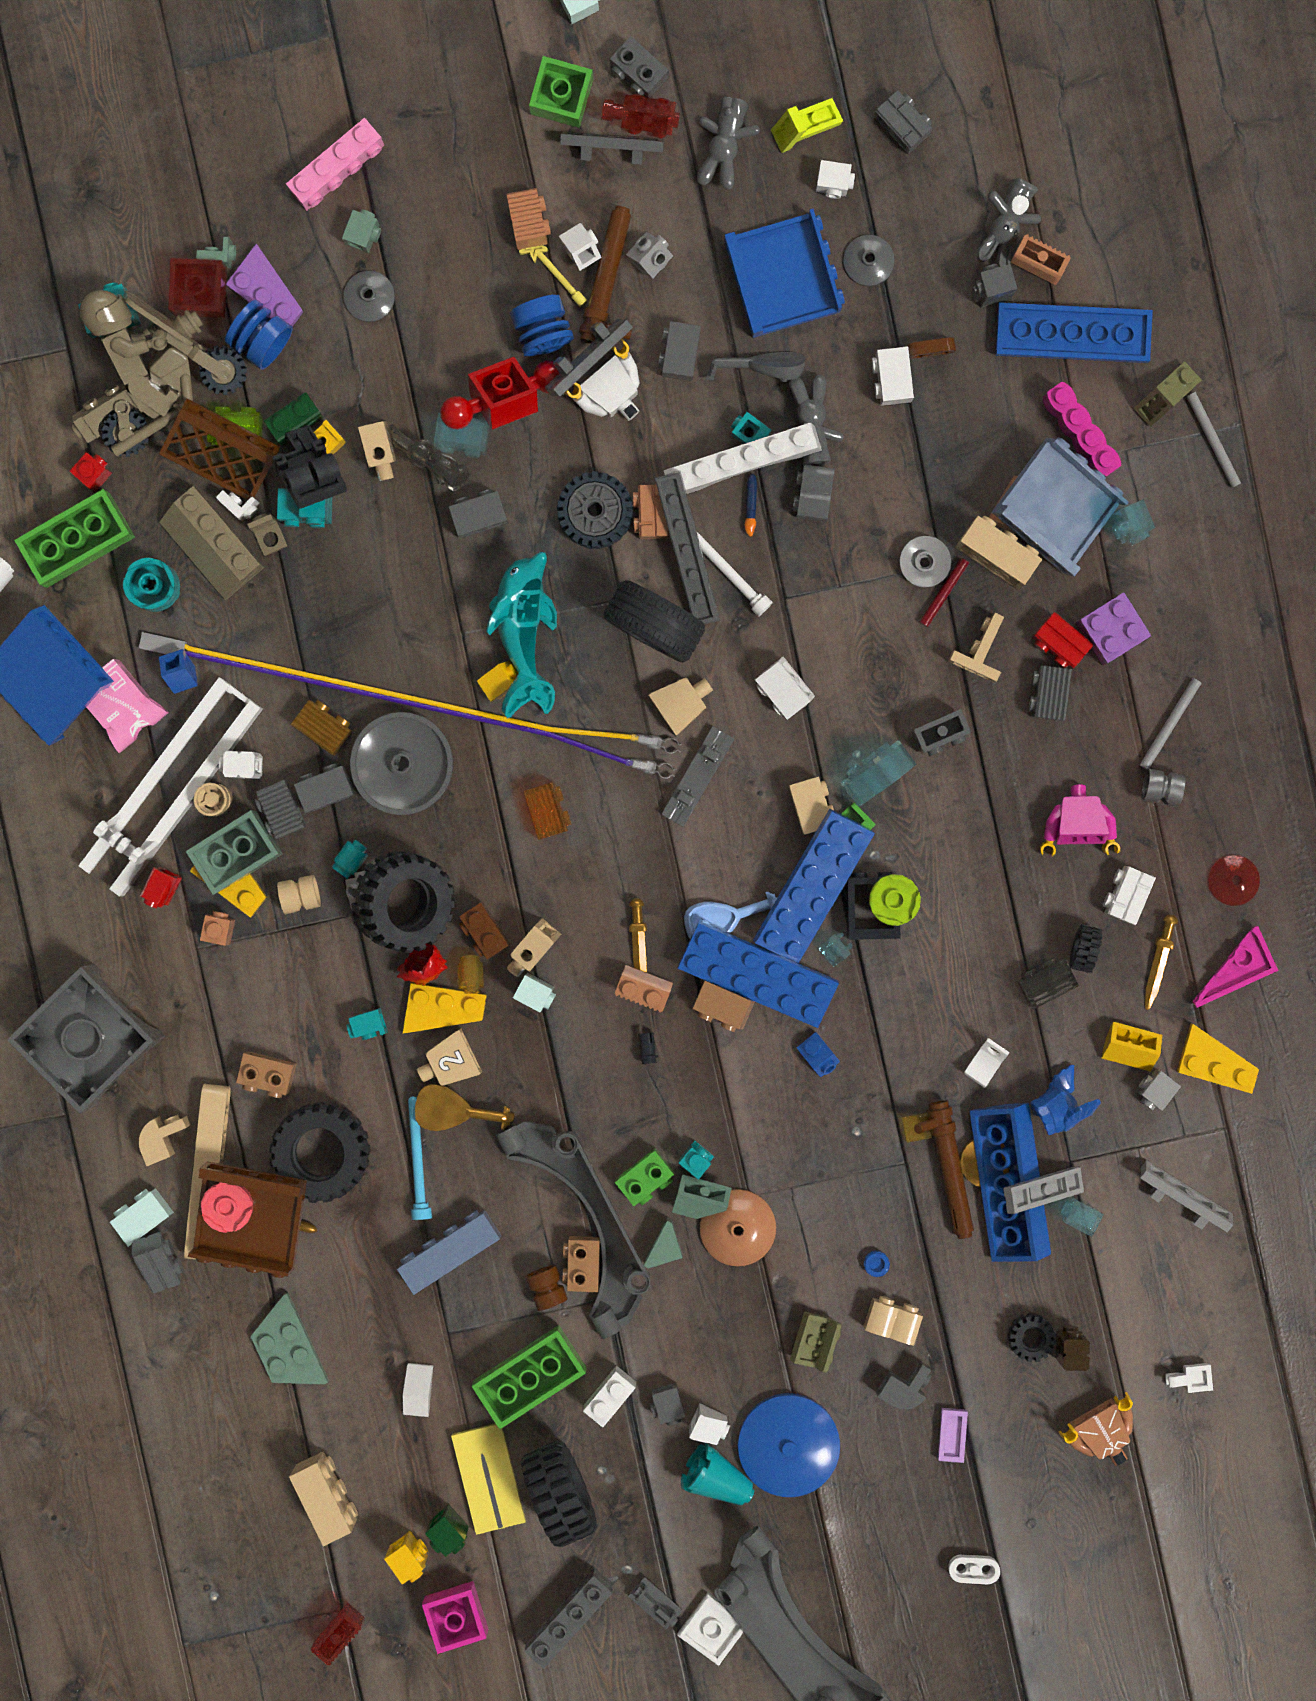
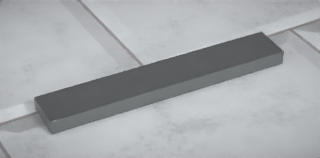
M681 471L655 477L691 614L704 624L719 621L718 609Z

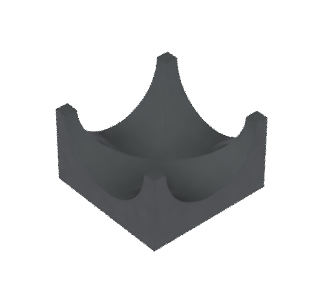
M95 964L80 967L7 1039L79 1114L94 1108L101 1101L100 1098L109 1087L141 1056L165 1037L159 1029L149 1026L134 1015L111 992L101 977V970Z

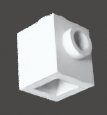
M821 160L816 192L826 193L827 197L834 199L846 196L848 189H853L855 174L850 173L851 164Z
M581 223L559 236L567 254L579 271L602 258L596 247L598 243L596 236L591 229L586 231Z

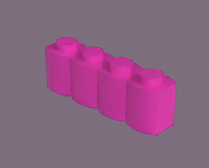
M1061 382L1043 396V403L1047 411L1057 418L1062 432L1072 439L1074 449L1088 461L1087 465L1092 470L1096 469L1107 477L1121 466L1119 455L1112 447L1107 445L1103 432L1096 425L1092 424L1089 412L1084 406L1077 403L1076 395L1068 384Z

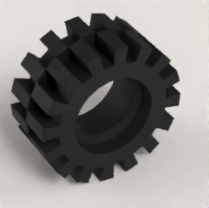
M1080 924L1071 949L1070 969L1090 974L1093 972L1102 944V929Z
M1027 1313L1026 1316L1023 1314L1019 1315L1020 1318L1018 1320L1014 1319L1012 1321L1013 1325L1009 1326L1008 1329L1009 1334L1007 1335L1010 1347L1020 1359H1025L1027 1362H1032V1360L1040 1362V1359L1043 1357L1046 1359L1048 1357L1047 1354L1053 1352V1345H1056V1334L1048 1320L1039 1314ZM1029 1328L1038 1329L1041 1333V1341L1034 1347H1028L1022 1341L1023 1333Z

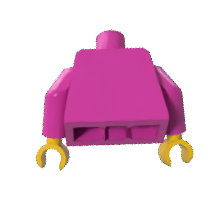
M1085 785L1071 786V797H1064L1061 804L1054 807L1046 821L1044 839L1046 841L1041 844L1040 852L1043 855L1044 847L1051 846L1053 848L1051 856H1054L1056 848L1053 841L1056 840V845L1103 844L1102 850L1107 855H1109L1108 847L1113 844L1114 852L1118 854L1120 852V845L1115 842L1117 838L1116 818L1106 805L1101 804L1099 797L1086 795Z

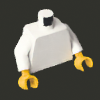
M621 339L623 343L621 350H617L615 346L611 348L616 354L583 384L579 385L575 382L573 384L574 390L571 393L567 390L564 394L573 398L587 413L600 417L608 415L611 418L620 411L630 421L640 412L631 401L638 395L637 388L640 382L637 366L629 353V346Z

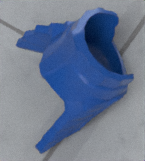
M1071 1064L1066 1069H1061L1058 1075H1054L1046 1093L1030 1102L1033 1114L1040 1117L1048 1135L1069 1131L1080 1121L1091 1116L1101 1104V1101L1096 1099L1078 1106L1075 1097L1071 1094L1075 1090V1065Z

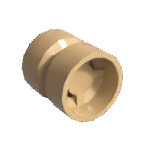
M203 784L194 794L195 807L203 815L221 816L226 814L232 807V793L222 784Z
M314 875L300 877L297 883L292 880L278 882V895L284 914L300 911L301 906L306 910L321 906L320 893Z

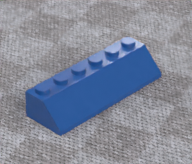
M1029 1103L1004 1104L970 1110L992 1262L1038 1261L1051 1255L1044 1205L1016 1214H1008L1004 1195V1187L1040 1177ZM1001 1154L1005 1156L1006 1162L1002 1160ZM1010 1167L1009 1172L1003 1174V1170Z

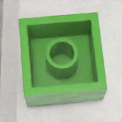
M543 56L529 104L531 115L580 128L593 82V70Z

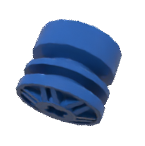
M547 295L530 300L517 306L510 312L515 331H527L518 338L520 344H525L522 347L524 356L543 355L556 351L574 339L572 330H567L570 327L569 321H556L565 314L560 295Z
M253 300L234 319L226 334L225 343L230 347H235L236 352L239 354L248 350L247 360L260 370H264L284 349L292 334L293 327L280 316L270 319L271 310L266 307L263 308V304L260 301Z

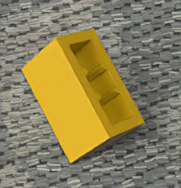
M1113 1022L1105 1040L1102 1059L1151 1072L1160 1057L1162 1035Z

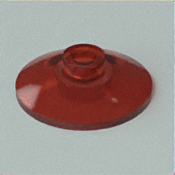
M1229 855L1219 859L1213 865L1209 873L1208 883L1211 893L1218 901L1230 906H1239L1249 902L1256 895L1260 885V876L1256 866L1249 859L1239 855ZM1234 876H1238L1240 878V883L1238 885H1234L1232 883V879Z

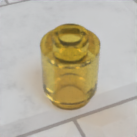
M462 956L459 958L460 963L457 964L458 987L464 990L465 994L479 993V989L484 988L483 962H480V956Z

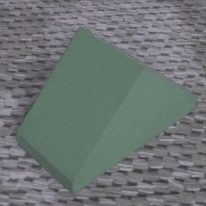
M668 1217L644 1260L646 1268H652L683 1258L672 1219Z

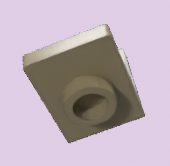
M261 514L253 518V522L247 524L248 528L254 532L264 556L288 546L276 518L271 514ZM269 532H274L278 536V543L273 547H268L264 543V536Z

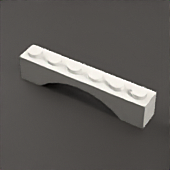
M807 423L666 469L664 473L666 475L681 471L686 493L689 494L730 477L768 465L797 459L822 451L815 426L812 423Z

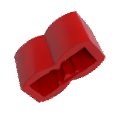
M154 867L140 894L144 898L143 903L156 909L157 907L162 908L164 905L169 906L182 877L165 868Z

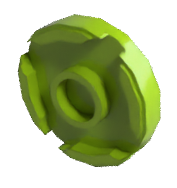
M891 874L882 877L874 884L870 892L869 905L872 913L879 921L887 925L899 926L909 922L916 916L920 908L921 896L917 886L912 880L903 875Z

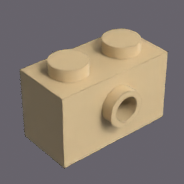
M819 777L788 786L803 835L817 831L829 808L834 811L833 806H828L825 796L829 795L825 780L820 782Z

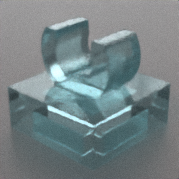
M843 933L834 934L817 947L833 967L851 954L849 950L853 945L850 943L844 946L840 941V938L844 936Z

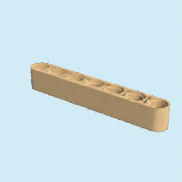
M204 1084L202 1088L184 1251L185 1259L196 1260V1258L188 1257V1253L193 1249L202 1186V1179L198 1178L199 1169L207 1161L223 1164L231 1094L230 1086Z

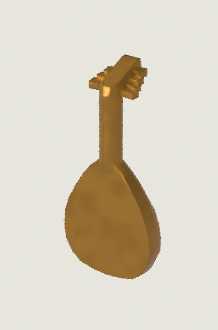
M437 1084L424 1086L420 1090L415 1104V1119L418 1125L431 1131H441L455 1127L469 1118L502 1122L501 1129L504 1130V1128L510 1126V1122L514 1121L515 1113L510 1112L508 1106H504L503 1112L472 1108L458 1093L446 1086Z

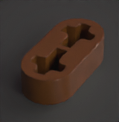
M955 338L919 341L907 345L909 359L941 356L956 352Z

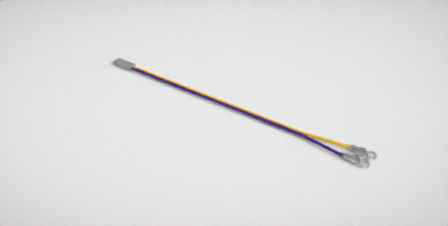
M144 632L141 635L139 649L161 654H169L183 649L187 656L551 737L623 763L625 766L640 770L645 774L652 775L658 772L655 771L658 765L653 760L624 759L552 732L630 739L637 744L645 745L654 750H659L663 738L658 735L633 733L631 735L549 727L187 645L185 641Z

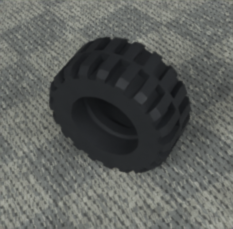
M388 852L387 856L380 855L375 858L376 863H369L364 868L366 873L363 876H358L356 880L359 883L358 888L353 889L352 897L356 898L355 903L351 905L352 912L357 913V916L354 917L357 926L362 927L361 932L370 938L372 942L396 952L412 953L413 949L416 951L424 950L426 943L433 945L438 941L436 936L445 933L447 930L445 925L447 921L451 922L453 917L450 911L451 908H455V900L451 898V895L454 894L453 885L447 883L450 880L446 872L441 871V866L436 862L410 852ZM406 879H413L419 890L418 907L410 919L404 923L394 925L387 912L390 893L400 882Z
M316 1102L315 1104L304 1105L284 1118L272 1136L273 1142L269 1148V1152L272 1154V1158L269 1160L270 1166L274 1167L276 1175L307 1180L305 1199H308L310 1203H317L318 1201H323V1203L331 1202L335 1198L339 1199L346 1195L361 1180L370 1161L368 1157L371 1148L367 1141L369 1136L367 1131L363 1130L362 1122L359 1118L355 1119L351 1115L352 1112L347 1108H339L338 1104ZM322 1128L331 1131L339 1138L343 1145V1161L340 1167L329 1175L317 1176L311 1174L302 1167L298 1160L296 1151L298 1142L306 1132L312 1129Z
M554 1441L526 1453L521 1459L522 1474L524 1475L525 1485L527 1486L534 1510L550 1542L556 1547H564L594 1534L597 1529V1519L582 1474L567 1445L562 1441Z

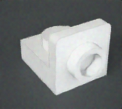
M222 490L216 497L242 522L245 518L247 520L251 519L258 511L257 506L259 502L253 497L242 507L240 505L243 501L233 492L228 495Z

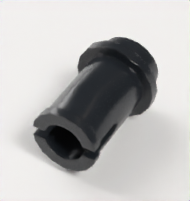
M654 1032L638 1034L641 1052L639 1059H641V1063H657L656 1058H659V1055H656Z

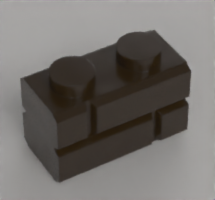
M1063 1326V1330L1056 1331V1344L1058 1345L1056 1346V1359L1066 1371H1087L1090 1357L1087 1355L1090 1354V1342L1083 1332L1079 1331V1327Z

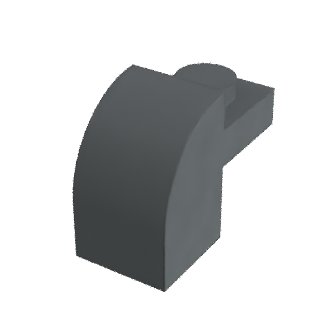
M920 1360L907 1381L889 1370L876 1390L878 1398L898 1409L917 1407L926 1399L924 1392L920 1388H925L932 1376L930 1374L931 1369L928 1364Z

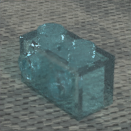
M1144 499L1119 509L1111 515L1114 523L1112 526L1114 536L1117 540L1121 539L1122 544L1129 541L1131 545L1139 543L1150 537L1149 532L1155 529Z

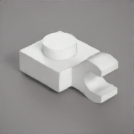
M1209 1363L1184 1365V1373L1165 1374V1382L1169 1387L1185 1386L1187 1393L1213 1390L1211 1365Z

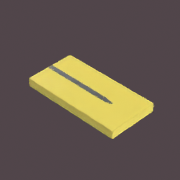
M496 1423L452 1434L451 1437L476 1535L525 1523L526 1518L503 1428L499 1429Z

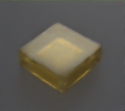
M927 1112L902 1117L907 1143L932 1138L931 1130L921 1134H917L914 1131L915 1124L928 1120Z

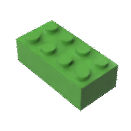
M102 489L14 541L38 583L48 588L132 540L135 536L111 494Z
M558 1325L473 1381L472 1388L498 1428L501 1429L586 1374L587 1367L560 1325Z

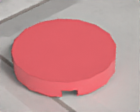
M221 1182L213 1184L205 1192L201 1201L203 1219L212 1229L219 1232L227 1233L240 1230L248 1223L253 1213V1200L250 1192L241 1186Z

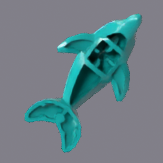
M539 552L532 558H524L513 562L506 569L501 579L497 596L489 604L492 614L489 618L486 632L491 635L498 627L503 646L519 673L509 687L502 702V712L506 718L512 717L521 706L531 700L539 705L544 714H548L552 710L555 701L553 686L536 672L535 663L536 635L540 620L552 631L557 627V611L552 600L543 591L542 577L547 563L545 552Z

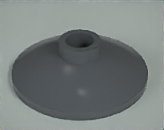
M863 235L854 239L846 248L843 259L844 268L847 275L855 283L863 286H875L884 282L890 276L894 267V253L890 245L881 237ZM868 254L873 255L874 261L867 262L865 256Z
M359 272L348 281L345 287L344 302L346 308L358 320L364 322L381 320L388 315L394 305L395 292L388 278L379 272ZM371 290L373 292L372 297L365 298L364 292Z

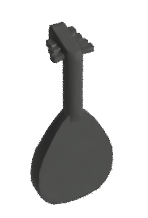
M775 352L751 358H714L706 380H714L717 368H750L752 371L780 378V381L787 382L798 379L802 375L805 357L803 354L796 352Z

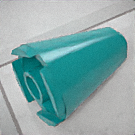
M705 1443V1446L699 1445L694 1450L686 1463L689 1471L687 1475L682 1474L681 1488L686 1492L737 1505H743L745 1502L748 1503L754 1495L753 1483L707 1443Z

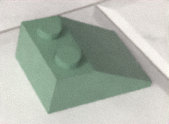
M250 810L186 851L213 895L283 854L273 837L269 835L258 813Z

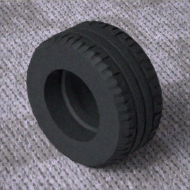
M629 580L621 582L617 587V591L612 596L613 599L611 598L609 601V606L604 611L605 620L633 638L681 663L688 661L692 656V652L695 651L696 645L699 644L700 637L705 632V624L689 612L658 594Z

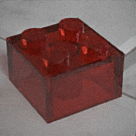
M170 258L168 310L174 316H183L185 314L184 311L189 310L190 313L195 311L199 317L225 318L227 266L222 260Z

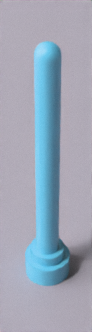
M412 1096L408 1099L415 1203L413 1204V1209H411V1220H424L432 1218L431 1207L428 1206L425 1200L420 1125H418L415 1119L417 1098Z

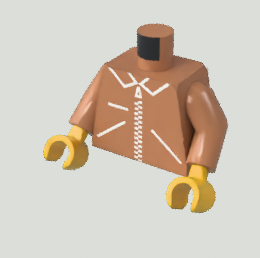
M1125 1392L1126 1396L1122 1400H1118L1117 1396H1114V1401L1110 1398L1068 1423L1069 1430L1066 1433L1059 1431V1435L1075 1450L1089 1457L1096 1455L1100 1460L1109 1455L1115 1466L1122 1464L1128 1459L1122 1447L1130 1443L1129 1435L1133 1429V1412L1131 1408L1133 1402L1129 1394Z

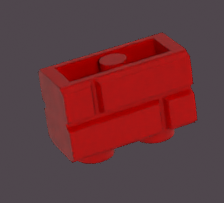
M1055 612L1046 619L1032 636L1036 640L1034 645L1044 653L1049 651L1056 657L1054 662L1065 669L1067 667L1074 669L1094 645Z

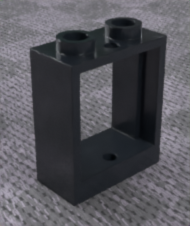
M867 872L852 873V878H848L846 882L847 939H901L900 925H893V928H855L854 885L875 884L882 877L893 875V872H877L878 877H867Z

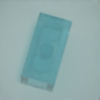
M438 413L434 445L442 453L454 454V451L465 452L464 456L479 458L480 454L486 455L490 426L486 420L472 418L470 424L465 428L451 429L443 423L440 413Z

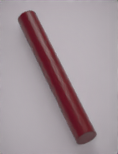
M959 559L920 620V623L925 627H929L969 564L967 560Z

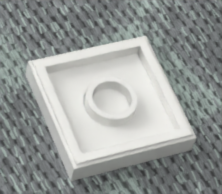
M707 1592L679 1630L678 1636L719 1666L743 1631L723 1604Z

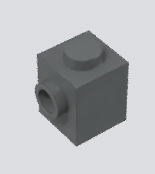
M677 1383L652 1389L654 1402L650 1403L653 1417H658L660 1424L666 1423L667 1426L680 1423L682 1421L681 1418L685 1417V1410Z

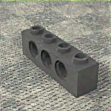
M594 1567L526 1642L525 1653L544 1669L613 1593V1584Z

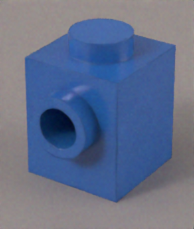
M183 649L159 657L161 677L174 694L198 686L195 665Z

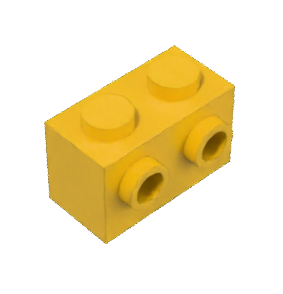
M409 1531L389 1546L384 1560L401 1584L408 1580L412 1583L423 1574L422 1570L426 1566L428 1549L421 1539L417 1540L413 1533Z

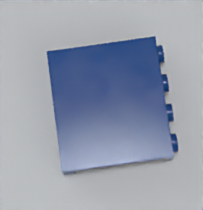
M810 209L809 214L735 235V232L724 236L725 246L752 338L840 313L842 304H845L843 292L841 289L836 288L834 281L838 279L834 264H829L827 255L831 254L828 241L822 240L820 233L823 230L820 215L815 216L814 209Z
M45 605L31 610L0 646V693L5 701L11 704L21 715V718L38 733L39 738L49 746L62 740L65 730L97 694L109 688L114 682Z

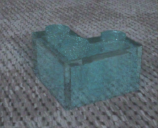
M899 740L892 745L886 742L862 760L864 764L862 767L856 764L846 772L848 777L841 784L856 805L860 807L892 785L917 764Z

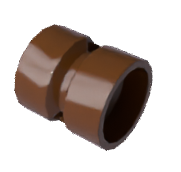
M556 1265L540 1268L525 1276L530 1290L536 1292L532 1298L537 1311L552 1308L568 1300L564 1286L557 1284L560 1280V1275Z

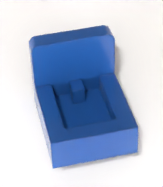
M817 1032L797 1047L798 1051L820 1077L831 1073L840 1062Z

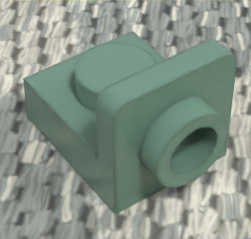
M223 237V251L216 247H205L204 250H197L196 260L202 267L231 268L232 260H236V245H233L229 237Z

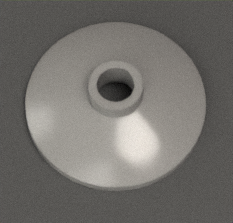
M930 536L914 538L906 544L900 555L902 574L910 583L918 587H932L939 584L948 575L951 567V556L948 548L943 542ZM922 558H926L929 561L928 567L920 565Z

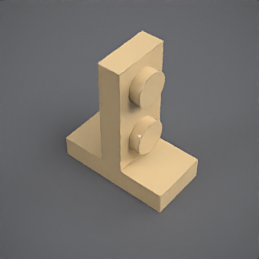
M997 613L992 614L991 617L986 616L980 628L983 631V635L980 641H974L969 653L973 655L972 658L953 651L947 662L992 683L997 682L1001 672L983 664V661L1004 617Z

